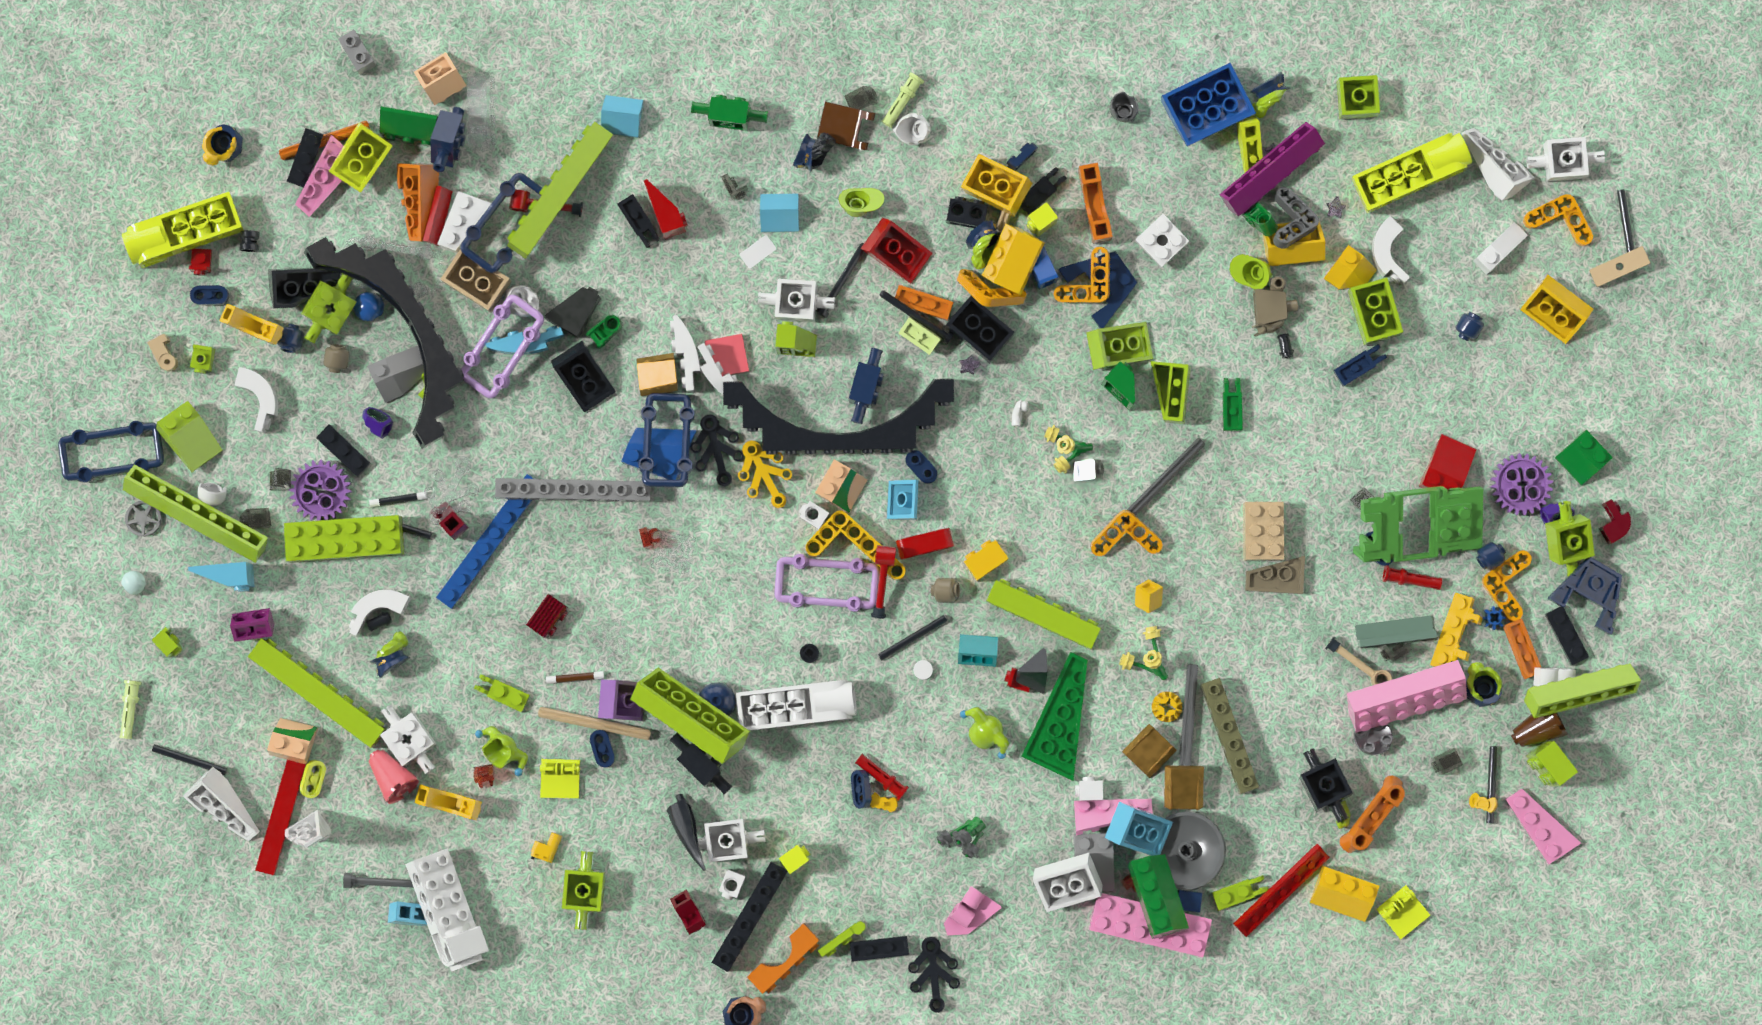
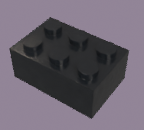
M972 295L946 324L947 329L989 364L1015 334L1011 328L985 306L981 305Z

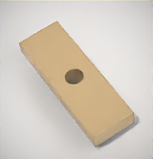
M1643 246L1596 266L1590 269L1589 272L1596 287H1599L1649 265L1650 261ZM1622 264L1623 269L1617 270L1616 265Z

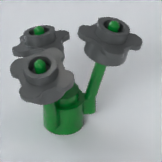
M974 817L972 820L968 819L963 825L950 833L946 829L942 832L937 831L938 836L936 838L938 844L942 847L950 848V844L953 843L952 836H954L955 844L962 848V854L965 857L971 859L975 857L978 859L979 856L977 854L980 849L976 844L984 835L982 831L986 828V825L980 818Z

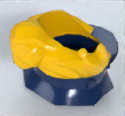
M222 124L209 130L203 139L202 149L205 152L203 160L211 166L217 165L219 161L231 162L242 153L243 137L237 132L236 128L230 125Z

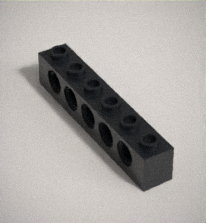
M772 861L770 862L711 963L726 972L730 971L788 872L786 869Z

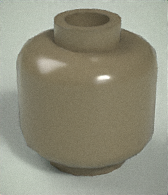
M331 344L330 347L325 349L323 364L329 368L330 372L340 373L341 370L348 367L349 351L345 349L346 346Z
M938 578L934 585H931V596H934L938 603H952L960 596V585L954 578Z

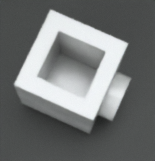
M1083 777V781H1078L1079 785H1075V797H1079V801L1103 800V780L1094 781V777Z

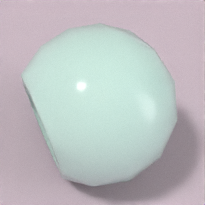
M129 571L122 577L121 584L129 594L137 595L144 590L146 580L140 572Z

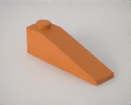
M397 163L398 188H402L404 199H401L402 206L406 207L408 213L405 217L409 240L422 242L436 186L439 184V172L433 169V164Z

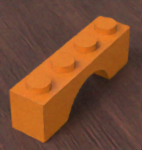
M1098 162L1079 166L1078 173L1092 243L1111 241L1113 236L1104 203Z
M805 923L789 936L792 950L789 958L784 963L777 966L761 963L747 976L762 994L765 991L769 994L777 986L775 982L779 978L784 980L791 973L789 969L793 965L797 967L805 960L803 955L806 952L812 953L819 946L817 942L820 939Z

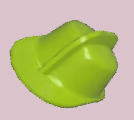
M849 188L840 193L838 200L848 215L862 217L867 212L879 209L884 204L885 198L884 194L876 188Z
M1237 255L1230 263L1229 270L1233 279L1253 289H1263L1268 284L1269 278L1273 276L1268 263L1249 255Z

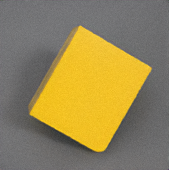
M1150 579L1137 585L1135 606L1147 613H1151L1161 607L1163 587Z

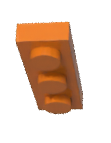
M902 285L898 286L895 298L915 311L948 321L953 305L952 301Z
M1521 618L1503 625L1523 679L1534 676L1535 667H1541L1523 619Z

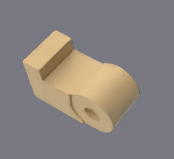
M162 334L147 343L159 366L171 372L177 368L178 360L171 355L166 345L171 342L166 334Z

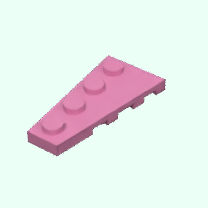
M332 135L295 203L309 217L342 182L341 179L329 172L343 148V145Z

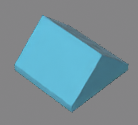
M606 95L601 110V126L614 135L638 138L643 100Z
M760 194L761 232H799V194Z
M919 480L889 481L887 519L917 521Z

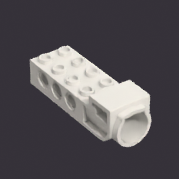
M848 680L736 693L739 724L749 731L853 719L852 716L857 715L855 688L853 682H848Z
M448 848L405 864L441 962L445 966H449L452 972L483 960L481 954L488 952L489 949L481 927L475 925Z

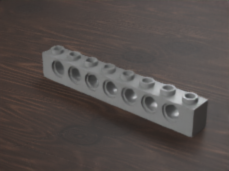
M496 478L495 499L650 502V487L644 485L642 481Z

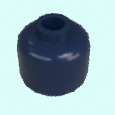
M1470 311L1468 314H1462L1455 327L1459 332L1458 336L1466 341H1469L1470 338L1477 339L1484 328L1483 318Z
M288 324V327H284L282 337L277 342L278 346L281 347L280 350L287 353H295L300 350L304 333L299 330L298 325Z
M1489 542L1477 551L1478 556L1476 560L1484 570H1494L1505 562L1504 554L1506 551L1501 544L1496 545L1493 542Z

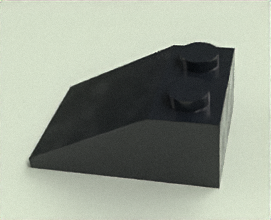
M583 340L551 360L554 370L583 412L588 411L616 392Z

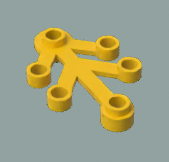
M753 440L747 441L742 448L745 461L742 470L738 473V478L743 482L749 479V469L752 461H754L756 471L751 487L747 489L748 497L756 498L758 496V487L761 478H763L772 495V505L778 509L783 508L786 505V497L778 492L769 474L782 477L783 480L787 481L792 478V471L787 468L780 469L763 464L760 457L772 459L776 464L783 461L782 453L778 452L781 455V460L775 461V455H767L766 451H762L758 442ZM751 446L755 447V452L749 453L748 448ZM785 471L790 472L788 478L783 477ZM742 472L747 473L746 479L740 478ZM755 489L756 495L751 496L749 491ZM777 497L782 498V502L780 504H777L775 502V499Z

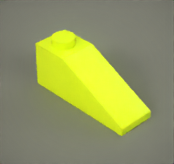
M1255 115L1236 123L1244 173L1263 158L1260 121Z

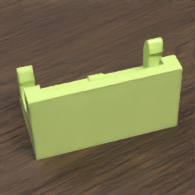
M911 317L908 318L899 331L900 335L929 355L942 340L941 337Z

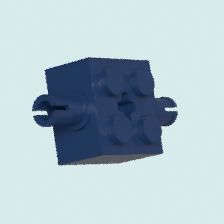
M454 107L452 112L440 110L430 143L431 163H433V169L437 172H443L445 166L453 168L455 161H459L461 153L459 149L460 146H464L466 138L463 135L466 126L463 123L464 110L460 107Z
M871 347L867 364L858 363L848 398L849 403L855 405L851 422L863 424L866 409H871L872 404L876 405L879 396V392L876 391L877 386L881 387L884 378L881 368L878 367L883 350Z

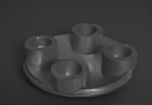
M1388 725L1373 727L1368 731L1354 732L1356 746L1362 752L1369 755L1382 754L1392 744L1393 734Z

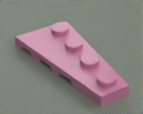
M1523 789L1518 790L1505 799L1547 864H1551L1581 844L1579 840Z
M1152 800L1074 801L1076 836L1083 834L1084 831L1091 830L1095 832L1099 831L1102 827L1110 826L1119 802L1153 814Z

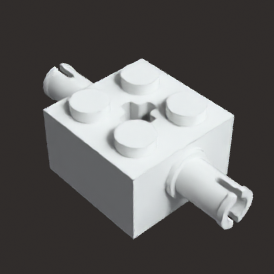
M1586 137L1547 140L1543 144L1544 156H1528L1526 159L1528 169L1544 167L1546 169V180L1549 182L1585 179L1589 175L1588 164L1605 163V157H1603L1605 153L1604 151L1587 152ZM1564 156L1566 159H1569L1568 163H1566V161L1563 160Z
M778 279L776 294L759 292L758 304L775 305V318L777 320L815 322L817 308L834 310L835 297H818V284L816 281ZM796 297H798L801 300L797 303V305H795L792 301L795 300Z
M392 705L387 706V709H383L381 713H383L391 726L380 736L402 766L405 767L412 761H417L424 773H429L435 766L427 757L426 751L435 746L436 742L415 713L411 712L406 717L400 718ZM406 735L412 736L410 739L411 744L405 743Z
M744 819L705 823L706 835L703 838H698L700 850L706 849L708 851L709 862L748 858L747 846L750 843L766 842L765 837H757L765 835V831L747 832ZM725 835L732 839V842L728 844L729 846L721 842Z

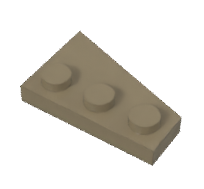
M1305 556L1246 571L1245 591L1303 594Z

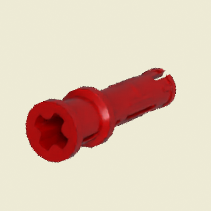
M1386 565L1383 570L1382 582L1391 581L1398 583V585L1411 584L1440 590L1442 586V578L1407 572L1404 568H1401V570L1390 568L1389 565Z
M863 753L856 760L855 764L880 782L885 791L888 790L897 797L896 800L899 801L909 789L908 786H904L897 781L895 776L888 775L864 756Z

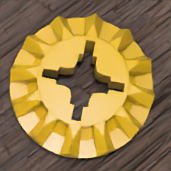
M1161 692L1153 699L1152 712L1158 720L1172 722L1180 716L1182 702L1179 696L1173 692ZM1170 699V706L1175 708V710H1168L1166 715H1164V708L1159 704H1166Z

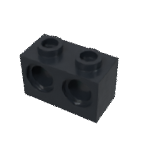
M955 196V199L950 198L946 223L974 229L985 221L988 205H985V202L980 200L969 202L966 201V198ZM959 206L963 209V213L956 215L952 211L953 208ZM974 210H979L982 216L976 219L972 217L971 213Z

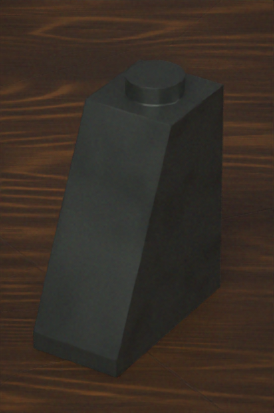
M582 287L549 311L544 318L546 321L559 328L561 327L563 330L579 338L601 300V297L598 295L599 292L591 287H588V289Z

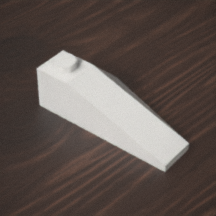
M1475 128L1462 133L1489 188L1497 198L1503 201L1513 197L1535 178L1520 162L1516 161L1513 163L1506 157L1507 152L1492 147L1493 142Z
M214 767L207 771L183 795L197 810L202 813L204 810L214 815L212 819L216 822L219 820L224 821L228 824L229 830L247 841L259 833L257 826L228 780Z
M318 810L285 830L287 840L305 848L317 842H324L331 834L329 825Z

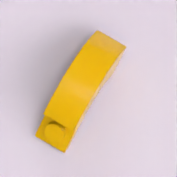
M230 304L226 305L219 320L226 325L272 345H276L281 339L284 327L261 319Z
M421 784L419 785L414 802L425 807L442 810L476 821L482 804L481 801Z

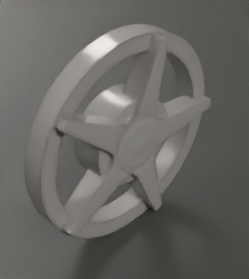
M143 501L135 502L128 508L125 514L127 528L137 536H149L155 533L161 524V512L155 508L158 514V521L154 520L149 514L152 506L149 505L145 511H139L136 506L147 503ZM134 509L136 512L135 519L129 521V514ZM150 522L157 523L151 531L145 533V526L149 525ZM137 523L141 526L142 533L134 531L130 525Z

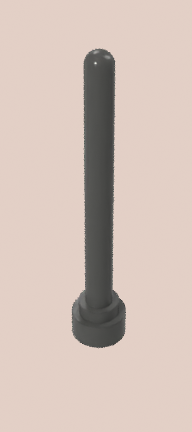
M346 872L343 877V888H352V886L356 887V885L414 888L412 881L406 879L357 877L353 873Z

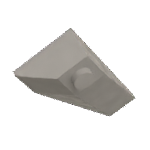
M418 345L367 366L385 403L403 396L415 383L421 380V376L424 373Z

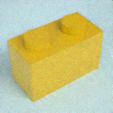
M989 539L981 545L982 549L976 553L973 550L965 556L967 560L964 561V564L976 581L1009 559L996 540L991 542Z

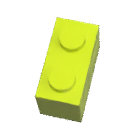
M1046 202L1028 215V225L1026 226L1033 235L1036 233L1039 237L1057 224L1058 216Z
M798 844L781 856L779 860L789 874H791L810 860L808 856L811 854L804 845L800 847Z

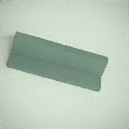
M1431 616L1355 626L1358 648L1437 638L1436 630H1433Z

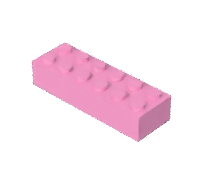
M1458 660L1347 693L1348 712L1356 733L1368 731L1380 725L1384 726L1396 720H1404L1416 714H1424L1429 710L1441 709L1446 705L1460 703L1467 699L1466 677Z
M1102 893L1101 897L1095 899L1089 930L1204 957L1212 919L1185 913L1189 929L1152 939L1139 901Z

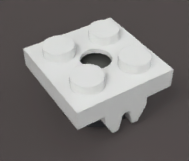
M1164 214L1135 239L1140 247L1161 268L1189 243V240Z

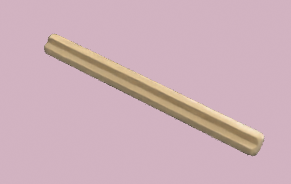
M540 707L538 711L539 717L644 740H649L651 736L650 730L545 707Z

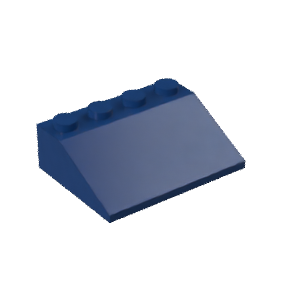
M1231 63L1184 84L1161 97V102L1170 120L1187 147L1256 114Z

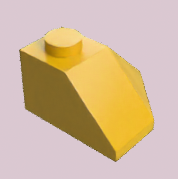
M1348 245L1323 279L1338 290L1368 283L1377 270L1361 253Z

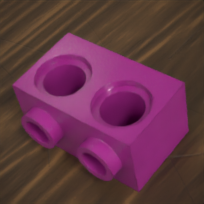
M266 608L233 613L230 628L234 642L271 637L274 630L271 609Z

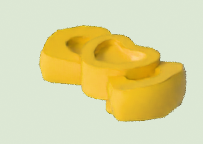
M877 792L871 795V808H882L892 813L898 807L895 797L887 799L886 797H880Z
M1475 792L1469 798L1471 808L1483 809L1493 813L1498 807L1495 797L1487 799L1480 797Z

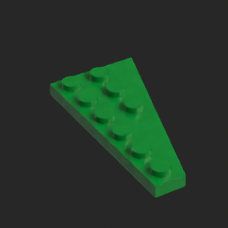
M1072 652L1068 655L1021 757L1074 781L1088 660Z

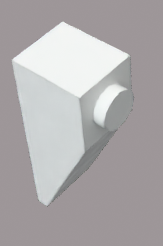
M1514 222L1474 260V263L1487 275L1528 235Z

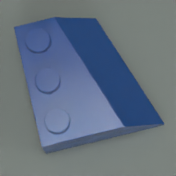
M644 428L635 429L621 460L623 464L639 469L638 462L643 458ZM652 428L650 458L654 462V469L650 474L662 479L678 480L680 473L677 470V462L681 459L682 429ZM690 430V446L697 430Z

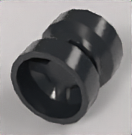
M251 230L240 231L242 243L239 250L258 252L259 245L257 240L260 237V232Z
M805 644L800 650L801 659L806 663L816 662L819 658L818 648L813 644Z

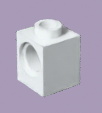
M811 501L808 504L804 503L799 510L801 514L800 519L818 530L830 515L829 512ZM810 510L818 511L819 515L816 519L811 520L808 518L807 515Z
M727 869L719 889L722 892L721 896L730 900L733 897L738 898L746 876ZM729 880L736 881V890L730 891L727 889L726 884Z

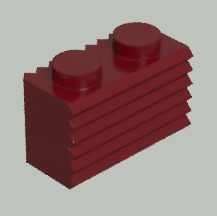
M547 594L526 625L545 639L548 636L552 637L557 630L555 626L559 620L563 622L569 612L566 611L568 607L550 594Z

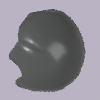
M1120 92L1111 99L1110 113L1117 121L1127 123L1132 121L1138 114V104L1134 96Z

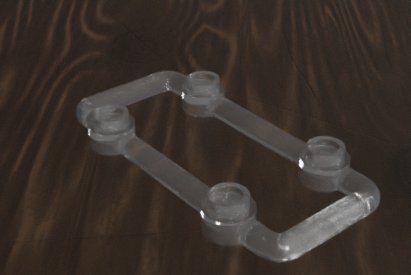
M364 236L362 239L350 238L346 241L344 249L356 243L357 246H361L368 252L376 248L418 255L424 261L431 258L440 259L435 288H428L422 282H416L410 286L414 290V296L417 298H422L425 295L437 296L442 292L444 283L440 279L446 271L447 256L445 253L432 250L429 245H421L417 248L376 241L372 236ZM355 279L351 281L360 289L368 287L361 281Z

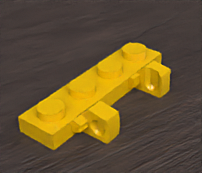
M1459 593L1454 594L1430 663L1431 666H1440L1456 661L1458 658L1465 661L1469 660L1470 653L1460 650L1459 644L1466 625L1468 626L1469 622L1481 625L1483 617L1473 614L1475 611L1472 609L1475 601L1474 598Z

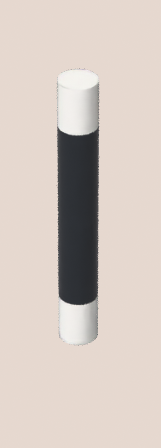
M425 491L369 500L370 507L424 500L428 499Z

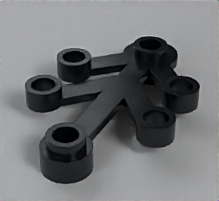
M711 414L705 415L700 421L702 430L696 441L691 444L690 449L693 453H700L702 443L708 434L710 444L701 459L696 462L695 467L699 472L705 471L707 469V462L714 453L719 472L716 477L717 483L722 487H727L732 482V476L729 472H726L721 451L730 455L736 462H741L744 459L742 451L735 450L719 441L716 432L725 436L732 444L738 442L739 435L720 426L716 416ZM712 421L714 424L713 427L708 428L706 423ZM732 434L737 436L735 441L730 440ZM698 444L700 449L694 451L693 445ZM741 453V459H735V454ZM702 462L705 464V467L703 469H698L697 466L699 463ZM727 476L728 481L726 483L721 482V477Z
M930 936L923 940L921 945L922 952L908 965L909 972L917 973L922 962L927 957L929 959V965L918 979L911 983L910 990L914 993L920 992L921 986L930 976L932 999L929 1002V1007L933 1012L939 1013L944 1009L945 1003L940 998L938 975L952 989H957L960 986V981L958 978L952 977L937 964L936 956L946 962L947 967L951 970L958 967V961L940 949V941ZM928 943H934L935 948L929 950L927 947ZM950 960H954L956 962L955 967L949 966ZM912 964L917 965L918 968L916 971H912L910 969V966ZM953 979L958 981V985L956 987H953L950 984V982ZM914 983L920 986L917 991L912 989ZM935 1001H939L941 1003V1006L939 1008H935L933 1006V1003Z

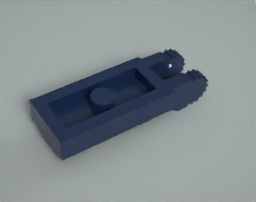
M1379 344L1368 351H1363L1333 370L1343 387L1388 358L1384 354L1374 361L1371 359L1370 354L1377 352L1381 348Z

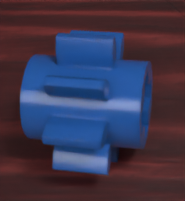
M1492 606L1490 612L1487 609L1483 610L1486 614L1483 617V620L1486 622L1484 627L1490 625L1492 630L1496 629V625L1503 627L1501 621L1506 619L1505 616L1501 615L1503 609L1496 611L1495 606ZM1496 614L1497 617H1496L1495 619L1497 620V622H1496V621L1491 622V621H1490V619H1491V616H1490V615Z

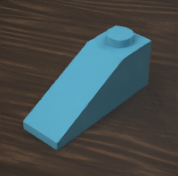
M398 901L389 904L388 923L428 926L420 904Z

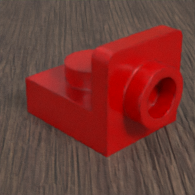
M192 249L191 265H189L188 269L194 272L193 275L205 276V273H211L212 250Z
M1012 667L1011 671L1007 670L1004 679L1005 682H1008L1007 687L1029 693V687L1016 681L1018 669Z

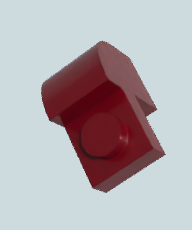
M1612 499L1602 504L1611 521L1598 528L1608 545L1624 537L1631 527L1629 512L1621 515L1619 504L1616 501L1613 502Z
M446 501L432 513V516L453 540H456L469 528Z
M687 889L670 899L689 935L699 931L706 925L702 913Z

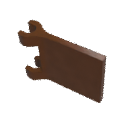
M825 101L817 138L821 133L825 132L833 136L837 144L867 150L869 143L858 141L862 119L874 121L876 113Z

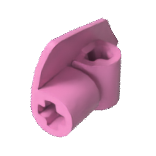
M971 886L962 901L956 904L944 922L947 936L971 933L1000 910L1001 906Z

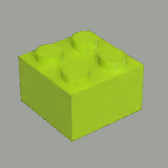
M1378 76L1339 77L1336 82L1339 120L1378 117L1380 114Z

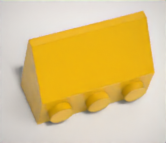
M1320 221L1313 232L1285 249L1275 246L1273 242L1275 234L1271 236L1263 235L1265 255L1269 266L1325 260V238ZM1289 223L1277 224V225H1278V230L1281 229V228H1283L1284 226H1286V225L1289 224ZM1292 228L1293 232L1301 233L1298 228Z
M1005 224L982 276L997 285L1021 295L1045 242L1021 228Z
M1547 275L1520 310L1566 344L1585 323L1593 308L1550 275Z
M1322 866L1310 903L1365 922L1374 905L1380 886Z

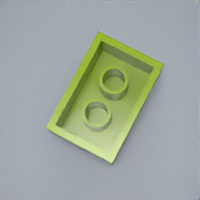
M1387 277L1351 287L1348 290L1364 346L1400 336L1403 333Z
M1555 741L1543 742L1526 755L1528 758L1527 764L1532 770L1536 769L1540 774L1538 778L1545 786H1561L1578 773L1577 769Z

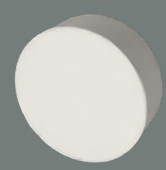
M921 660L914 665L913 671L918 679L925 680L932 675L933 668L928 661Z

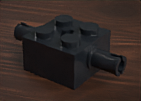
M678 732L669 740L681 751V755L677 760L704 787L709 783H713L723 795L733 787L720 775L722 771L720 766L722 764L713 757L710 758L705 751L695 744H689Z
M1314 748L1304 752L1303 755L1311 769L1301 774L1299 779L1316 813L1328 807L1331 808L1337 823L1348 819L1349 817L1341 802L1351 797L1353 792L1336 758L1321 764ZM1324 781L1326 784L1330 783L1328 790L1322 788Z

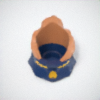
M747 996L731 998L722 1011L723 1023L725 1025H758L762 1020L761 1014L766 1012V1003L759 997L754 999Z

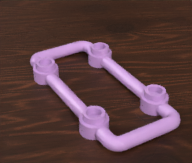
M517 295L508 296L503 304L497 305L494 308L493 314L495 317L473 351L467 352L463 357L464 365L461 370L464 374V381L483 396L490 399L496 397L501 389L509 386V376L530 343L540 338L539 329L544 322L543 315ZM514 302L533 316L536 321L532 327H527L524 330V340L501 374L495 375L493 378L494 386L489 391L467 373L471 367L477 366L480 363L479 354L501 320H505L510 316L509 307Z
M797 554L794 557H782L777 561L774 595L779 602L790 603L796 608L801 607L803 604L848 607L853 612H857L860 608L872 609L876 606L880 570L876 564L864 563L859 558L849 562L806 558L803 554ZM784 565H793L796 569H804L806 566L851 569L855 574L862 573L864 570L872 571L870 601H861L856 596L850 597L848 600L805 597L800 592L782 595Z

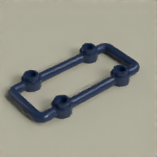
M523 173L514 174L509 181H504L500 185V193L478 222L467 228L466 237L460 245L461 252L489 273H495L502 265L508 264L512 260L513 250L509 247L500 249L497 253L496 262L490 265L470 250L468 246L471 242L479 240L481 229L503 200L514 194L515 185L519 180L539 194L542 187Z
M652 393L646 397L645 406L641 410V418L644 421L643 458L639 460L638 466L640 472H642V482L649 487H683L687 484L688 474L693 469L692 461L689 459L690 424L695 418V412L691 408V399L686 394ZM653 401L684 402V407L679 412L680 420L683 422L681 459L677 462V470L681 474L680 480L649 479L650 473L654 469V462L650 458L652 421L656 419V409L653 407Z
M132 421L129 426L87 433L78 429L72 435L60 438L58 449L64 479L88 483L94 477L129 472L134 464L147 472L151 468L160 467L164 462L161 434L156 430L157 424H143L140 421ZM145 431H153L156 460L148 461L144 458H139L134 464L96 470L82 467L76 473L69 472L66 443L74 442L77 445H84L91 439L123 434L141 436Z

